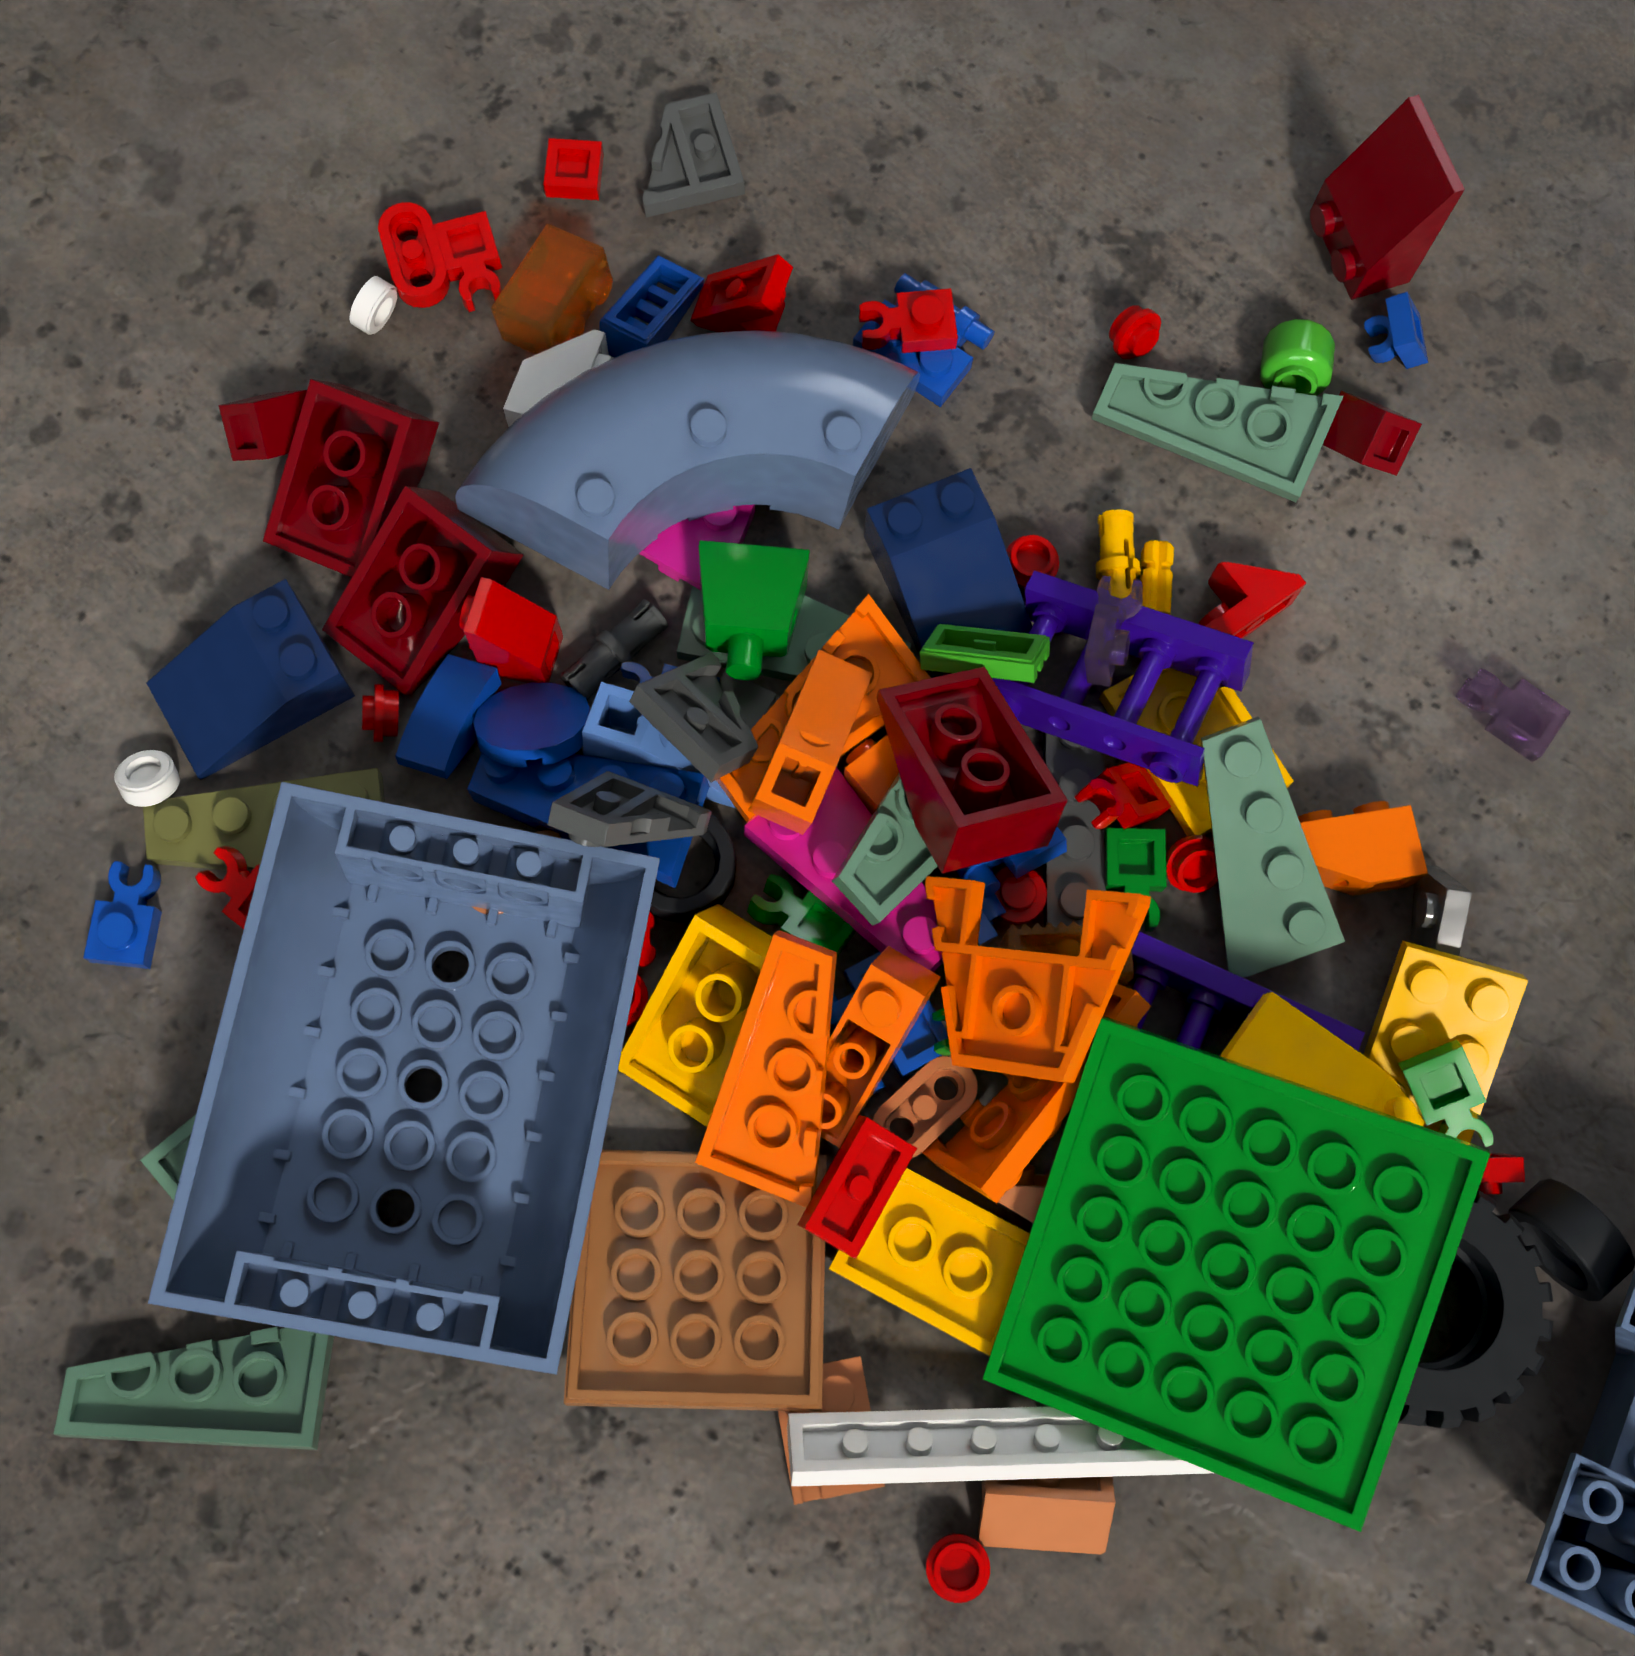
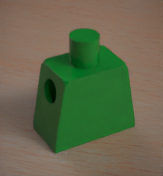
M699 541V569L706 649L712 652L728 653L726 673L730 677L738 680L757 679L761 676L763 656L783 657L788 654L807 588L810 550Z

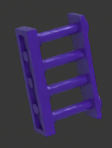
M1034 571L1025 587L1026 609L1030 621L1034 622L1029 634L1046 635V637H1050L1051 641L1055 633L1064 632L1088 641L1060 697L1028 687L1030 682L992 678L1020 724L1149 769L1155 776L1171 783L1182 781L1198 787L1203 774L1205 748L1194 745L1193 742L1218 688L1225 686L1242 692L1250 674L1254 642ZM1115 649L1139 657L1142 660L1115 715L1111 716L1085 707L1082 703L1108 651ZM1167 668L1197 677L1170 736L1137 725L1162 670Z
M1140 931L1124 965L1133 970L1131 976L1135 979V983L1132 989L1136 990L1150 1005H1152L1158 989L1164 990L1166 985L1188 995L1186 1001L1191 1006L1176 1041L1200 1049L1213 1015H1220L1222 1011H1225L1245 1021L1262 995L1273 992ZM1274 992L1355 1050H1359L1365 1032ZM1149 1010L1139 1021L1137 1028L1142 1029Z

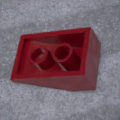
M1419 94L1408 97L1324 180L1310 210L1312 228L1318 237L1323 238L1331 255L1333 274L1339 282H1343L1351 300L1409 283L1465 190Z
M310 379L263 542L352 577L405 486L417 488L423 477L440 422L343 384Z
M405 486L327 619L322 631L404 695H412L465 636L464 630L460 629L462 606L468 595L475 596L481 577L494 580L505 587L524 554L480 521L459 511L457 505L441 492Z
M985 666L878 690L877 702L915 827L941 873L1049 846L1068 799Z

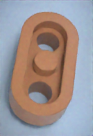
M951 1056L937 1057L923 1066L876 1111L873 1121L889 1131L893 1121L898 1119L907 1121L912 1127V1136L906 1141L917 1148L912 1157L913 1159L928 1148L971 1107L978 1089L976 1076L971 1068L953 1066ZM940 1079H948L953 1082L956 1087L955 1097L950 1100L940 1099L934 1091L935 1082Z

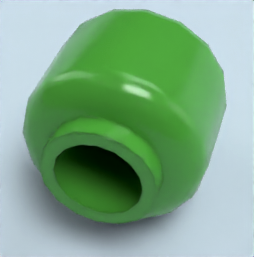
M1293 319L1282 322L1272 328L1263 343L1260 379L1264 388L1271 389L1272 386L1296 389L1295 393L1315 396L1323 393L1331 382L1335 343L1331 333L1322 324L1308 319Z

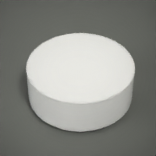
M378 276L370 278L363 285L353 302L349 317L350 323L368 335L380 331L395 308L397 302L396 287Z
M145 750L127 757L117 767L114 780L122 798L128 804L146 807L168 799L178 788L180 777L172 758L168 754L158 750Z

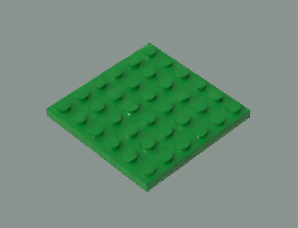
M1103 1016L1091 1046L983 1380L1361 1532L1479 1189L1490 1151L1478 1145Z

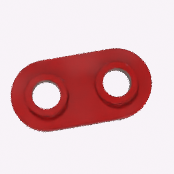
M402 202L392 205L381 215L378 223V232L397 293L406 304L412 307L427 308L434 306L447 295L450 280L431 216L426 209L415 203ZM407 235L417 236L415 239L407 240L406 242L402 241ZM419 281H431L425 286L415 287Z

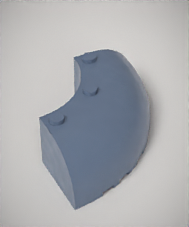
M756 330L713 332L666 340L624 353L595 366L555 389L514 421L479 459L456 492L457 509L608 590L633 558L658 539L659 533L687 518L689 521L709 514L733 510V506L769 505V510L799 514L821 521L839 530L914 396L920 372L875 352L840 341L798 333Z

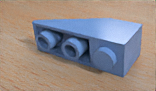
M601 682L582 731L583 755L701 773L629 702L634 691ZM708 780L710 787L706 800L736 808L716 780L713 782Z

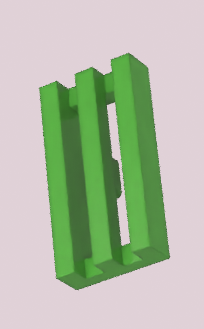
M939 624L920 651L921 670L957 673L985 666L991 678L1035 683L1037 671L1041 672L1044 660L1047 661L1050 655V637H1046V635Z

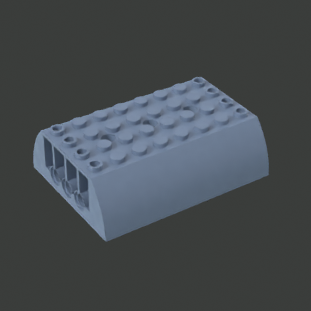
M281 782L148 1304L557 1375L660 858L602 846H583L568 839ZM472 907L488 909L489 913L488 915L480 913ZM458 951L467 958L469 967L463 978L456 982H444L435 976L433 965L436 958L443 952ZM419 1069H432L442 1079L440 1093L429 1102L420 1103L412 1100L406 1092V1083L409 1076ZM393 1190L407 1192L414 1202V1213L411 1219L399 1227L385 1225L378 1215V1205L381 1198Z

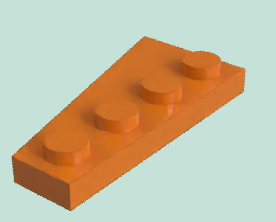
M1116 984L1103 1016L1137 1027L1139 1021L1147 1013L1151 1005L1136 990ZM1093 1040L1074 1083L1004 1073L1008 1079L1006 1087L986 1106L977 1099L960 1116L965 1126L950 1141L944 1144L937 1138L922 1153L938 1168L997 1204L1005 1192L1018 1183L1023 1174V1169L1041 1146L1059 1130L1063 1118L1072 1107Z

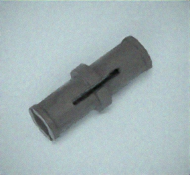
M643 599L625 619L609 632L606 630L600 632L595 637L597 643L577 662L560 674L561 679L567 687L575 689L588 700L599 689L601 682H606L621 669L622 663L634 662L632 658L668 627L666 619L654 605L651 606L649 601Z

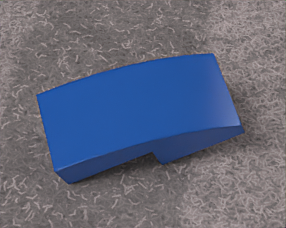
M448 654L427 684L410 716L395 755L397 763L447 779L477 740L472 723L477 709L489 697L494 695L502 684L498 669Z

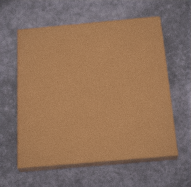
M602 1150L571 1301L564 1404L566 1406L822 1412L825 1241L797 1225L806 1207L695 1163L698 1152ZM819 1155L816 1190L826 1174L827 1155Z

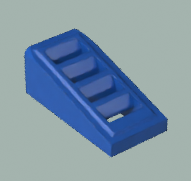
M658 255L600 319L599 331L605 332L609 355L615 358L624 353L668 340L702 289L704 278ZM660 282L676 290L677 293L674 295L656 285ZM646 299H648V300L654 302L655 304H657V305L663 307V309H661V308H659V307H657V306H655V305H653V304L647 302ZM636 316L640 318L641 320L649 323V325L644 324L643 322L635 319L634 317Z

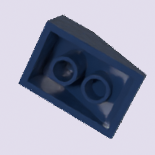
M971 468L867 508L864 538L919 655L921 649L939 624L1029 634L1032 624L995 516ZM927 670L931 678L952 674Z
M286 579L233 606L146 682L200 780L355 697L305 607Z

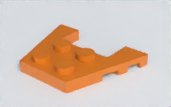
M927 876L925 881L927 899L934 900L938 927L932 928L935 951L942 952L947 986L941 987L952 1065L1074 1083L1148 912L1151 897L1137 893L1087 889L1080 953L1078 956L978 946L985 883L967 879Z

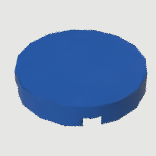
M527 683L509 687L489 697L477 709L473 725L479 749L492 761L511 767H527L526 760L542 758L543 765L558 763L578 752L583 746L582 731L588 718L590 707L586 697L575 689L556 683Z

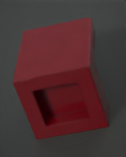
M307 390L272 392L218 405L232 460H265L288 454Z
M1341 390L1339 395L1343 396V399L1323 445L1362 465L1397 476L1422 424L1378 403Z

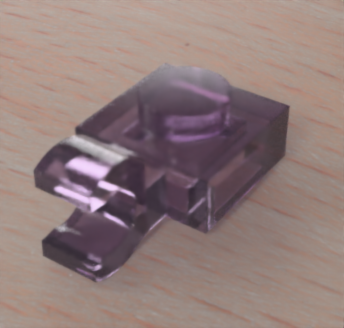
M1103 576L1097 587L1098 604L1095 606L1084 657L1087 683L1111 686L1115 665L1125 666L1129 652L1130 631L1121 630V625L1126 619L1135 616L1140 611L1143 605V585L1141 580L1134 579L1131 593L1125 598L1117 599L1111 596V576Z
M1482 668L1477 671L1473 679L1467 678L1455 695L1465 706L1476 711L1491 714L1493 717L1485 727V730L1531 762L1543 756L1571 713L1526 680H1520L1510 689L1495 675Z

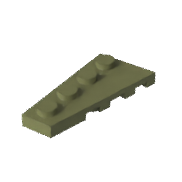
M378 768L283 781L385 802L383 777ZM281 782L168 798L161 803L143 807L147 859L154 864L227 870L225 862L219 859L213 852L217 847L230 846L237 849L244 856L247 870H253L256 865L261 864Z

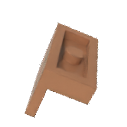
M1112 1476L981 1481L982 1507L978 1527V1542L982 1546L1085 1554H1103L1106 1552L1116 1503Z

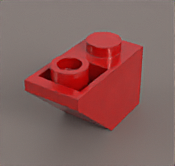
M481 577L475 596L468 595L466 597L460 614V629L464 630L469 648L473 651L477 662L496 667L501 677L525 683H549L563 640V633L557 616L494 580Z

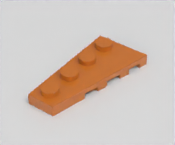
M869 594L821 648L822 651L873 673L840 758L885 727L876 698L878 690L931 678L925 670H921L920 662ZM815 657L785 689L784 693L767 713L752 727L751 731L758 748L751 761L716 780L747 823L758 816L748 811Z
M778 930L773 934L695 1163L807 1208L816 1192L837 952Z

